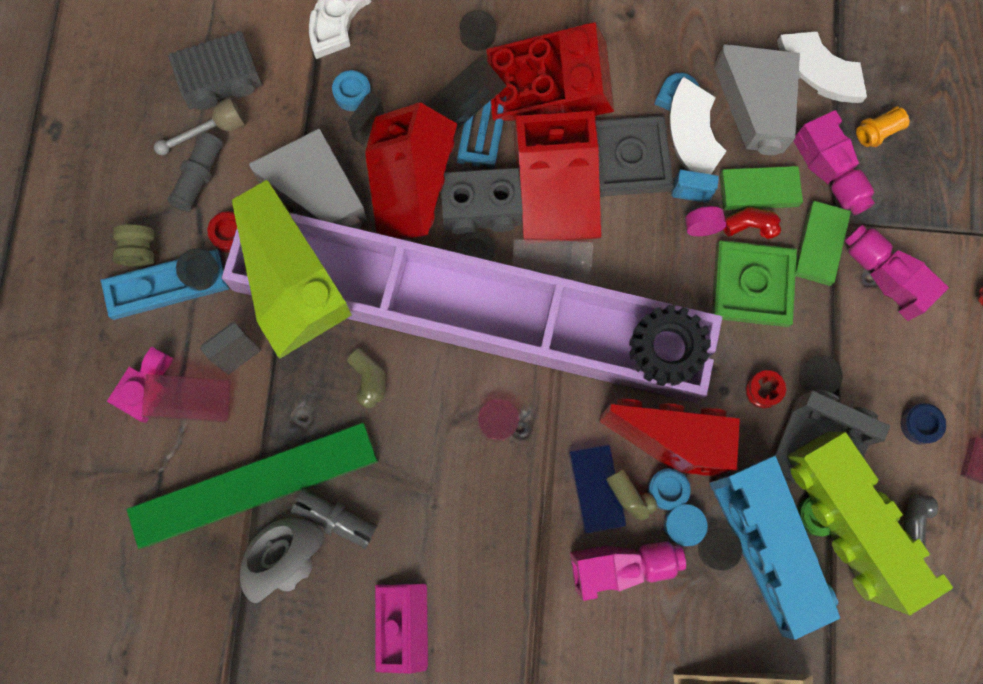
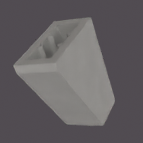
M723 45L715 61L714 70L746 149L758 150L763 155H777L784 153L795 139L800 53Z
M320 129L249 163L259 184L268 180L280 200L302 216L359 229L362 226V222L367 220L360 200Z

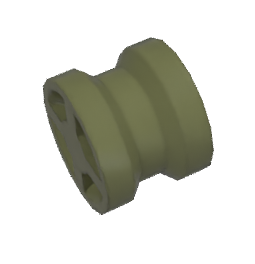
M132 224L113 228V239L117 242V248L112 253V261L118 265L129 267H144L153 264L154 253L150 250V244L154 241L155 231L147 226Z

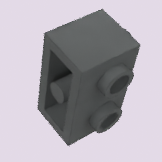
M519 168L444 173L445 181L441 189L444 231L452 230L454 234L465 235L481 228H491L495 232H506L513 230L514 226H521L523 211Z

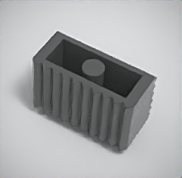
M237 31L235 34L230 33L228 36H222L220 39L215 38L213 41L200 43L198 46L193 45L191 48H185L183 51L178 50L176 53L168 55L181 96L189 109H209L214 107L220 99L232 95L234 97H245L253 93L256 87L262 86L242 31Z

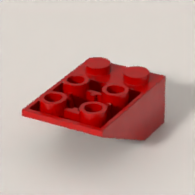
M596 22L486 49L492 119L494 121L496 119L515 121V116L534 115L541 108L556 105L566 106L572 112L594 111L595 116L614 112L607 43ZM499 104L504 109L501 114H498Z
M421 102L376 116L365 150L377 234L397 239L426 236L433 225L436 202L445 181L444 172L449 155L454 148V135L457 123Z
M582 111L515 116L514 146L516 167L519 168L523 244L601 239L599 151L595 112Z
M618 399L617 405L610 404L600 416V423L670 469H675L684 474L718 477L737 470L740 418L726 417V410L703 408L701 409V414L684 412L685 407L678 404H659V409L642 408V401Z

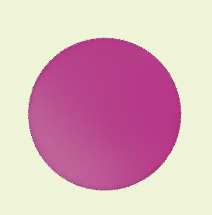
M716 206L697 208L689 212L685 217L687 233L691 236L712 235L726 227L724 211Z

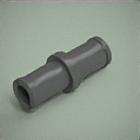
M201 132L189 160L182 162L179 168L182 173L167 199L172 206L182 211L191 212L193 203L203 183L207 184L212 176L210 169L220 149L223 147V142L219 138L206 132Z
M304 488L296 499L298 502L294 503L291 509V513L298 514L324 527V533L330 536L332 533H335L361 546L365 550L378 526L346 511L345 505L339 502L334 505L308 492Z

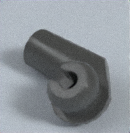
M916 494L908 499L903 530L914 541L920 539L925 547L927 518H933L937 515V500L930 495Z

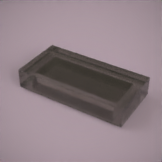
M481 55L425 105L457 123V130L507 86Z

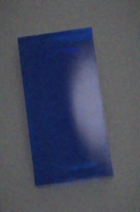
M610 445L569 452L584 534L626 526L623 507L618 502L606 478L615 474Z

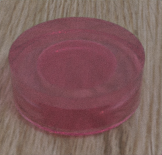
M502 399L487 402L481 408L478 416V425L482 434L493 441H503L510 438L515 433L519 423L516 408L510 402Z

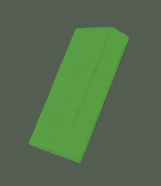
M799 166L723 169L720 173L723 210H743L747 207L759 209L799 207L803 203Z
M813 201L809 205L796 258V277L828 286L835 283L851 211Z

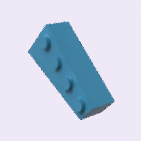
M776 456L755 462L710 482L712 491L781 636L796 640L840 619L836 608L838 606V599L824 578L818 558L812 548Z

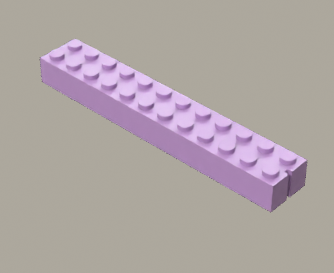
M289 213L345 300L352 314L347 319L688 402L697 403L707 396L714 362L709 357L716 352L723 316L689 309L687 315L693 317L697 314L701 318L698 322L700 327L706 325L709 331L705 337L706 340L711 339V347L707 350V353L710 355L708 360L702 365L703 368L686 382L683 381L675 386H671V383L660 386L656 385L657 381L654 379L650 382L643 377L646 374L642 370L636 371L634 368L636 364L635 359L631 360L629 355L632 346H629V342L634 329L647 313L649 315L655 308L661 307V310H663L667 305L673 304ZM237 229L222 279L232 291L251 295ZM675 305V310L679 311L682 308L681 306ZM663 331L657 334L654 339V350L661 359L677 361L682 358L685 345L678 334L671 331Z

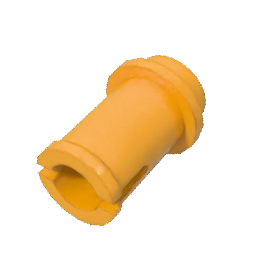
M896 106L875 119L867 118L857 128V138L865 147H877L888 136L908 128L909 116L902 107Z

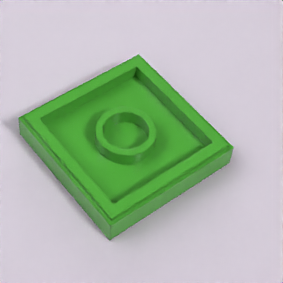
M719 240L716 244L712 314L723 316L722 320L781 327L793 325L797 249Z

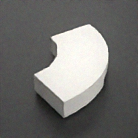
M371 0L317 1L314 10L311 11L309 21V37L316 59L350 47L348 31L351 20L359 9L371 3Z
M818 32L780 35L777 40L779 51L800 53L798 79L801 78L818 90L817 94L832 100L848 103H862L867 98L860 62L845 61L832 55L822 44Z
M683 77L673 96L669 114L670 133L674 150L687 171L711 174L726 152L715 140L710 128V110L716 97Z

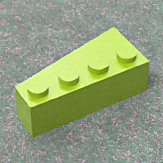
M826 432L787 455L793 466L790 469L793 479L800 488L808 492L814 503L811 505L814 516L824 527H828L831 531V535L834 538L832 547L837 556L851 568L855 575V578L852 579L853 584L865 600H870L904 614L912 615L953 589V586L944 574L936 577L924 561V558L929 556L930 553L920 539L914 541L902 529L898 521L903 514L895 502L891 501L884 493L875 490L873 486L878 483L879 479L846 432Z

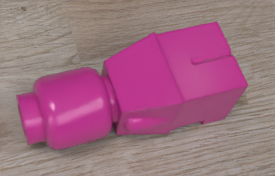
M834 110L804 124L793 142L808 165L807 168L827 184L833 182L831 190L840 206L845 210H851L855 216L875 204L872 199L874 189L864 172L860 169H854L859 163L851 139L845 136L839 127L842 120L837 111Z
M860 225L845 240L850 246L848 249L850 256L865 270L874 269L870 275L883 294L892 298L902 307L898 312L907 321L925 313L949 289L924 264L925 262L899 250L892 253V244L875 228L867 229L865 226Z
M668 541L642 545L638 552L631 548L607 545L570 552L575 591L583 601L597 599V592L611 589L619 592L643 583L644 580L647 582H657L673 579L677 576L678 571L686 569L683 548L681 545L672 546Z

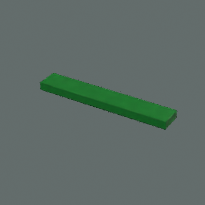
M364 423L126 510L138 549H144L294 494L303 488L307 489L378 463L366 426Z

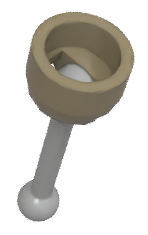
M229 97L214 107L211 120L167 141H156L154 150L159 155H166L171 147L215 126L225 131H233L246 124L232 97Z

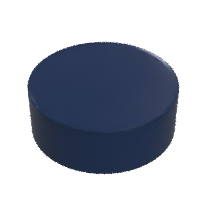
M928 403L908 408L901 417L900 424L904 436L909 441L918 445L934 443L941 439L946 431V419L943 413L936 406Z

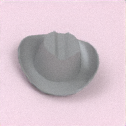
M302 518L280 519L263 528L247 546L240 566V585L247 599L252 603H258L274 590L291 591L295 589L296 584L300 580L308 578L313 565L311 556L320 549L324 541L322 529L315 523Z

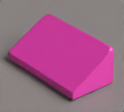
M375 585V672L411 674L426 671L428 668L427 585Z

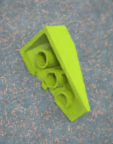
M268 180L232 199L257 323L279 359L352 316L342 295Z

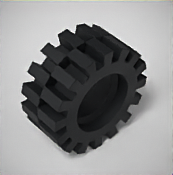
M667 305L663 310H661V307L653 309L649 315L647 313L641 319L630 338L629 346H632L629 355L631 360L635 359L636 364L634 368L636 371L642 370L646 374L643 377L649 382L654 379L657 381L656 385L664 386L667 383L675 386L683 381L686 382L703 368L702 365L708 360L710 355L707 353V350L711 347V339L706 340L705 335L709 331L706 325L700 327L698 322L701 318L697 314L690 317L687 315L689 309L682 307L678 311L675 310V305ZM663 331H671L678 334L685 345L682 358L677 361L661 359L654 350L655 336Z

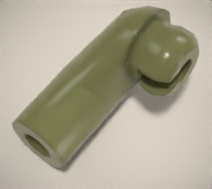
M360 347L349 356L347 363L361 375V390L357 393L358 403L365 408H373L385 396L386 373Z
M624 469L606 478L618 502L636 520H646L649 518V514H653L657 510V502L652 494L645 492L639 495Z

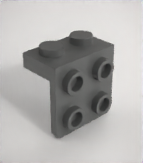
M820 389L812 390L796 398L773 456H776L784 478L797 484L791 475L790 469L793 466L787 455L826 432H846L864 458L869 445L885 441L890 425L877 420L878 415L871 410L862 407L850 408L839 403L840 398L831 392Z

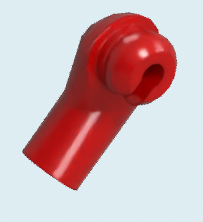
M747 207L725 217L726 227L723 231L728 237L750 227L760 229V235L766 239L774 238L781 233V226L779 224L781 219L774 211Z

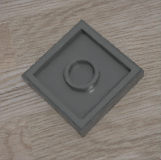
M664 115L595 120L599 151L600 197L672 191L674 185Z

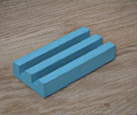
M471 88L457 163L465 164V162H470L472 166L480 167L481 164L487 165L489 169H495L504 120L496 119L489 156L483 155L482 152L491 112L489 91ZM480 99L485 101L475 151L472 153L467 152L477 100ZM499 104L497 112L501 114L504 109Z

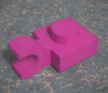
M151 347L143 358L141 370L138 371L128 367L107 402L140 422L147 423L168 390L167 387L158 382L170 367L174 358Z

